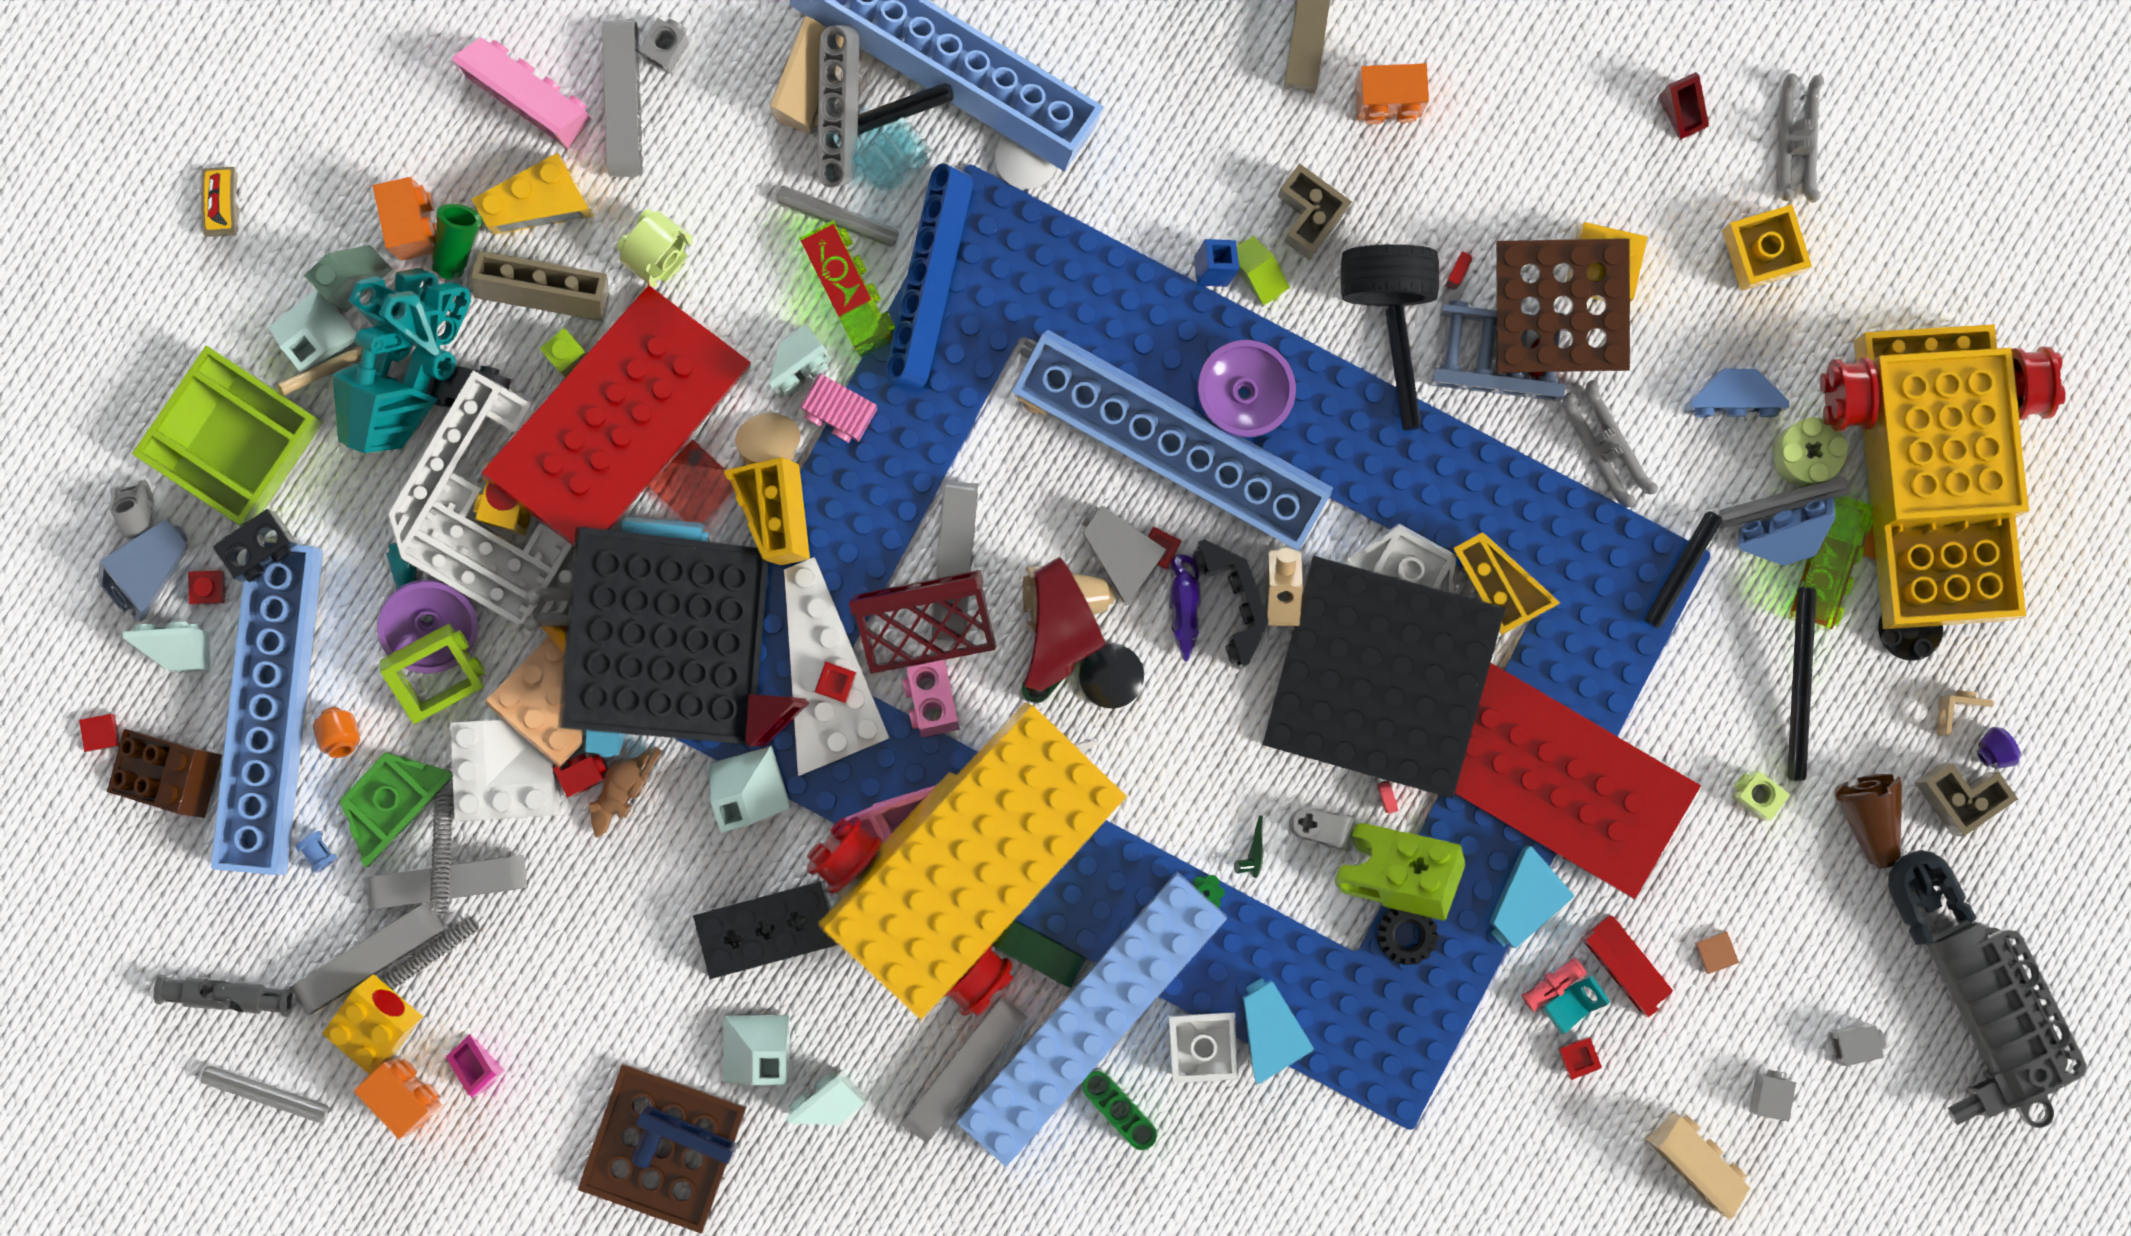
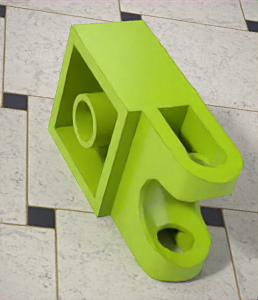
M1358 823L1351 835L1353 844L1358 851L1371 857L1361 865L1341 866L1334 879L1337 888L1351 896L1381 902L1384 907L1446 921L1465 868L1461 845L1375 825Z

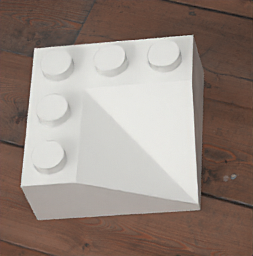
M486 720L450 723L455 822L561 815L559 780L553 770V767L556 765L506 721Z

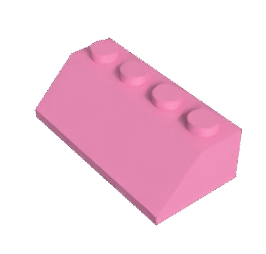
M480 37L454 55L452 61L465 77L568 150L591 120L585 111L587 106L573 95L567 98L559 93L561 87L546 76L543 80L533 74L535 69L521 58L514 61L507 56L509 50L494 39L489 43Z

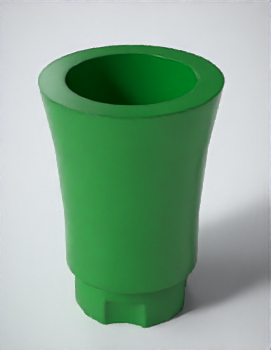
M446 204L437 209V228L432 254V271L436 272L439 277L452 280L463 276L464 270L468 265L475 237L483 222L478 212L459 204Z

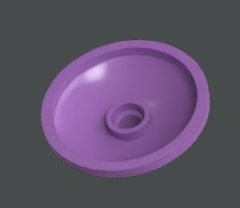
M1239 340L1221 346L1206 360L1198 379V398L1207 418L1217 428L1238 437H1257L1273 431L1287 418L1295 401L1296 383L1290 365L1277 350L1258 341ZM1246 389L1249 392V397L1246 399L1241 398L1238 390Z
M417 580L401 586L386 599L378 616V638L385 653L390 655L450 623L455 632L460 630L469 644V648L466 650L470 653L478 634L477 614L473 604L465 594L439 580ZM424 615H431L433 620L424 622L421 618ZM447 645L404 669L425 674L438 673L448 670L459 663Z

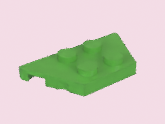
M385 752L340 799L343 812L348 817L350 823L349 828L352 837L356 840L362 856L360 858L361 862L365 867H370L434 799V796L453 779L452 771Z

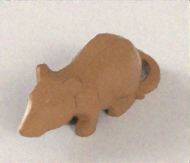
M653 746L636 758H625L615 762L608 769L604 779L603 792L599 796L598 801L589 804L591 824L596 838L601 837L607 832L611 819L617 812L618 817L621 819L628 816L632 809L628 801L630 798L634 799L640 796L650 778L648 773L663 752L660 748Z

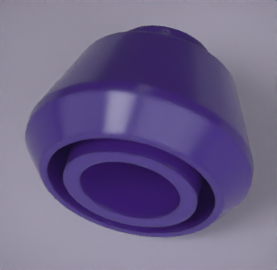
M1991 727L1978 743L1979 750H1977V756L1984 766L2002 769L2018 765L2021 752L2018 744L2006 729Z

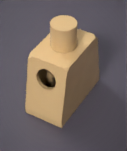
M1291 548L1271 550L1268 552L1265 571L1266 614L1269 620L1268 625L1299 626L1303 590L1301 552L1294 551ZM1283 591H1288L1287 596L1289 597V600H1279L1277 598L1278 594Z

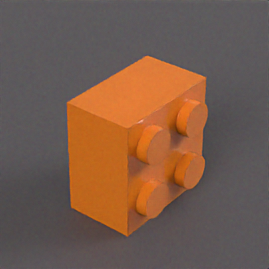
M1427 63L1361 66L1355 81L1357 120H1365L1366 124H1381L1385 122V119H1397L1399 123H1411L1417 121V118H1421L1429 103Z
M412 177L372 185L386 249L400 261L433 254L437 223L432 224L430 212L434 211V203L430 192H426L423 185H419Z
M395 1058L382 1063L354 1092L400 1140L414 1133L443 1104L438 1100L440 1095L436 1089L429 1083L423 1084L415 1076L417 1070L406 1059L401 1061L399 1058Z

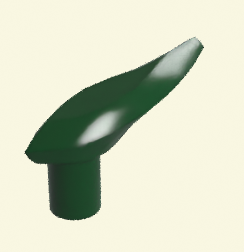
M1263 815L1258 817L1248 859L1234 862V871L1237 874L1250 872L1254 878H1257L1260 874L1263 864Z

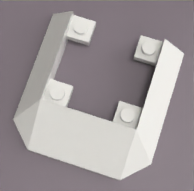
M473 370L389 512L400 556L403 560L517 625L524 623L526 617L532 614L563 613L569 601H539L537 605L533 606L527 603L526 593L535 588H570L574 547L545 524L539 522L523 549L467 516L482 488L454 472L486 417L516 432L532 406L530 402Z

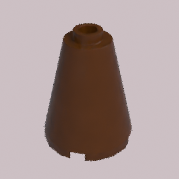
M1874 774L1857 778L1858 784L1850 787L1848 781L1840 784L1834 790L1835 798L1867 862L1876 865V868L1880 869L1892 867L1896 863L1895 861L1901 857V778L1898 776L1894 780L1893 774Z

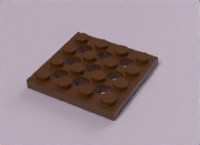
M1630 238L1496 241L1497 373L1630 371ZM1597 263L1604 268L1605 276L1601 281L1594 282L1588 278L1587 268L1590 264ZM1531 264L1538 269L1539 277L1535 282L1527 283L1521 278L1520 271L1524 265ZM1558 264H1566L1570 267L1572 276L1568 282H1559L1555 279L1553 271ZM1592 296L1602 298L1605 303V309L1599 315L1591 314L1587 309V301ZM1532 297L1537 300L1539 310L1535 315L1527 316L1522 312L1521 302L1524 298ZM1558 297H1566L1571 301L1572 309L1568 315H1559L1554 310V302ZM1564 329L1570 332L1572 343L1569 347L1560 348L1555 344L1554 335L1558 330ZM1592 329H1599L1605 335V342L1599 348H1594L1587 342V335ZM1526 330H1533L1539 336V343L1533 349H1528L1521 343V335Z
M622 1063L577 1190L702 1234L727 1164L701 1153L703 1157L702 1165L698 1168H691L685 1162V1154L692 1149L664 1137H661V1139L669 1141L672 1147L669 1156L660 1157L655 1153L649 1168H642L633 1164L631 1158L636 1146L627 1145L623 1140V1133L627 1128H634L641 1136L643 1128L636 1126L640 1114L634 1109V1101L637 1097L644 1096L651 1101L652 1107L666 1112L671 1107L678 1108L682 1112V1120L696 1125L699 1119H709L714 1125L713 1133L733 1142L736 1141L748 1106ZM622 1159L628 1163L629 1173L626 1177L620 1178L613 1174L612 1164L615 1160ZM653 1170L659 1174L660 1185L657 1188L651 1189L644 1185L643 1174L646 1171ZM684 1181L690 1185L692 1193L688 1199L682 1200L675 1196L674 1185L677 1182Z

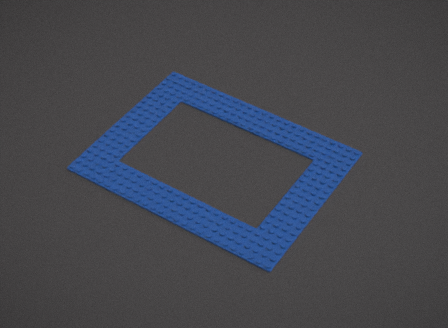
M972 164L964 168L963 171L972 176L973 188L927 382L920 389H914L889 380L885 372L907 278L906 275L846 387L876 404L877 412L874 414L859 442L852 438L849 443L839 439L832 434L834 428L826 424L800 472L810 559L816 558L852 648H854L860 632L855 614H851L849 601L855 594L886 588L1019 339H1032L1038 343L1042 334L1050 330L1205 417L1207 416L1198 398V379L1206 360L1213 352L1225 344L1239 340H1253L1271 346L1286 359L1294 374L1296 395L1290 413L1276 429L1261 436L1243 438L1333 487L1330 499L1389 530L1401 524L1456 554L1453 549L1454 547L1482 532L1487 535L1560 602V604L1529 621L1504 671L1618 737L1710 559L1708 550H1705L1662 626L1660 628L1652 627L1644 621V618L1689 540L1418 398L1421 426L1416 430H1403L1397 388L1394 385L1205 286H1197V282L994 175ZM1246 389L1238 390L1241 398L1246 399L1249 397V392ZM1457 556L1456 565L1464 569ZM804 561L785 565L768 562L757 695L793 697L784 569ZM865 616L866 623L868 622L870 616ZM874 696L873 699L890 737L888 740L802 776H798L794 719L765 746L772 745L788 799L834 824L841 818H846L872 807L875 803L935 786L949 772L957 775L978 751L944 733L921 738L919 728L912 729L910 715ZM677 739L717 761L764 748L747 744ZM1455 794L1453 799L1438 795L1418 835L1460 844L1465 860V868L1446 921L1432 918L1438 927L1436 930L1439 938L1436 940L1435 945L1437 947L1435 951L1431 952V956L1427 960L1424 959L1419 964L1403 965L1390 960L1381 951L1376 937L1378 935L1377 926L1382 920L1381 917L1391 909L1382 906V904L1357 950H1350L1219 880V887L1225 890V895L1220 898L1221 904L1219 909L1226 914L1227 919L1158 997L1190 1014L1235 1012L1236 1038L1248 1044L1242 996L1248 993L1245 988L1261 978L1264 982L1272 980L1315 1049L1289 1065V1067L1392 1122L1412 1130L1418 1123L1509 947L1508 944L1503 947L1490 932L1494 928L1489 921L1520 851L1525 846H1532L1549 867L1556 853ZM1105 820L1014 920L1096 963L1176 872L1180 873L1193 886V881L1196 877L1200 876L1205 879L1209 874ZM1205 890L1203 895L1209 896V891ZM1404 922L1396 928L1395 939L1401 947L1410 948L1419 941L1420 931L1414 923Z

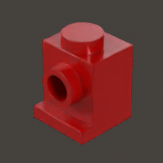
M585 753L567 761L569 767L566 769L564 765L560 768L557 766L553 767L567 797H574L604 782L605 772L608 771L603 757H600L599 754L588 758Z

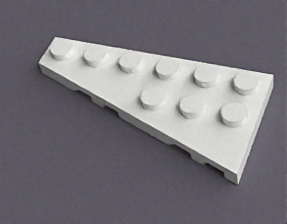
M815 557L784 569L792 694L796 698H806L809 702L794 718L798 776L890 739ZM825 661L857 672L847 703L814 692Z

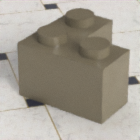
M1300 163L1280 188L1277 196L1301 214L1287 233L1284 242L1308 260H1311L1352 203L1351 200Z
M1953 763L1940 764L1915 781V784L1952 836L1965 837L2018 800L2000 772H1986L1968 785Z

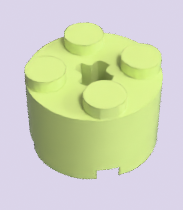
M646 209L639 216L637 225L632 232L620 238L616 249L621 252L620 262L651 287H657L656 281L661 279L665 283L682 266L688 256L684 252L686 244L692 246L693 238L662 212H653L650 209Z
M1810 417L1800 420L1784 429L1774 442L1773 453L1776 471L1786 482L1795 486L1804 487L1827 481L1842 469L1847 456L1848 443L1841 432H1835L1830 425H1825L1821 418ZM1807 447L1813 450L1812 455L1814 457L1808 458L1806 456L1808 454Z

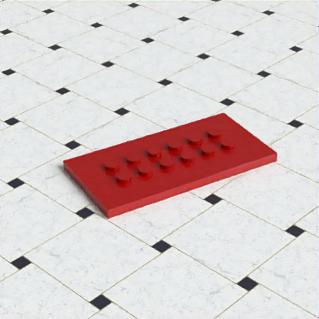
M648 285L481 472L482 477L574 547L576 527L610 530L747 372L751 362Z
M1491 663L1455 795L1565 858L1630 898L1636 899L1701 785Z

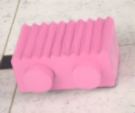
M821 373L818 374L800 405L802 411L806 412L803 418L818 427H821L823 422L833 427L832 434L847 443L850 442L851 438L857 442L860 441L878 409L876 404Z

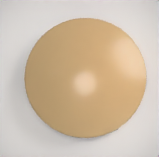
M763 413L751 417L740 426L736 434L735 443L738 452L743 457V461L748 465L780 457L792 461L795 456L794 452L800 443V430L797 424L785 415Z

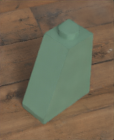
M371 245L327 253L304 277L326 300L346 313L353 307L348 300L357 281L374 276L383 279L393 268ZM369 287L363 290L360 299L370 291Z

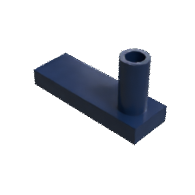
M647 1105L640 1114L636 1126L643 1128V1131L632 1155L631 1162L639 1167L649 1168L661 1137L727 1165L733 1158L739 1144Z

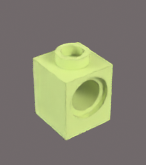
M1751 771L1749 774L1745 772L1734 785L1737 791L1732 798L1761 820L1771 821L1790 794L1760 771ZM1756 785H1760L1765 791V797L1760 803L1755 802L1752 798V790Z

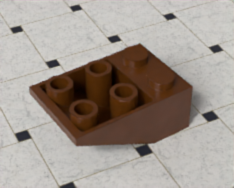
M124 729L107 792L176 814L205 818L222 754Z

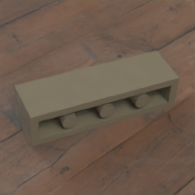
M478 250L471 274L474 298L598 321L603 319L609 296L606 273Z

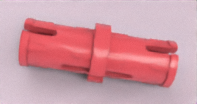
M1573 957L1554 973L1548 972L1545 974L1543 981L1525 994L1523 993L1521 997L1529 1009L1535 1012L1553 997L1565 994L1564 989L1582 976L1587 975L1582 964Z

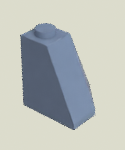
M166 518L100 560L98 583L119 609L124 612L128 609L133 610L134 612L131 615L138 622L146 618L185 556L186 542L188 541L185 533L178 525L172 526Z

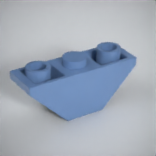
M1722 369L1684 405V411L1694 412V417L1701 418L1713 417L1714 412H1727V417L1732 418L1746 417L1747 412H1759V417L1770 418L1778 417L1779 412L1788 409L1789 400L1757 369Z
M1833 497L1825 500L1817 499L1809 502L1804 507L1792 511L1784 510L1777 513L1774 517L1762 521H1751L1739 528L1738 546L1744 552L1783 566L1816 556L1835 520V501Z

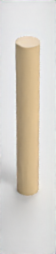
M358 346L278 383L276 387L279 394L284 396L361 360L362 347Z

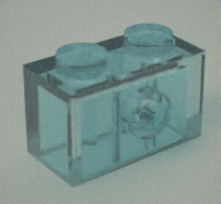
M902 116L853 157V159L877 189L882 191L888 189L891 191L903 182L904 178L902 175L911 168L916 170L928 161L929 157L927 155L932 151V148L913 124Z

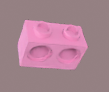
M945 659L907 667L908 678L902 679L906 698H913L915 709L909 710L912 729L919 728L921 738L960 730ZM924 678H931L935 681V685L929 690H922L918 687L919 682ZM930 709H938L942 712L938 720L929 721L924 718L926 712Z

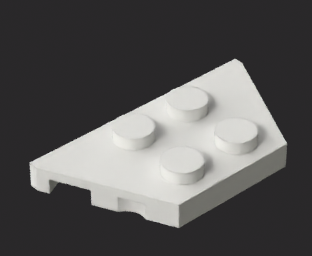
M1401 524L1396 525L1342 562L1455 593L1457 555Z

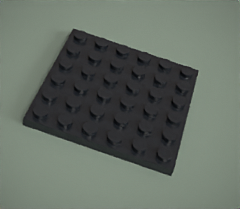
M576 527L558 728L747 744L745 740L749 694L757 695L769 562L763 560L757 547Z
M1314 555L1302 595L1300 624L1293 628L1262 745L1453 799L1506 607Z

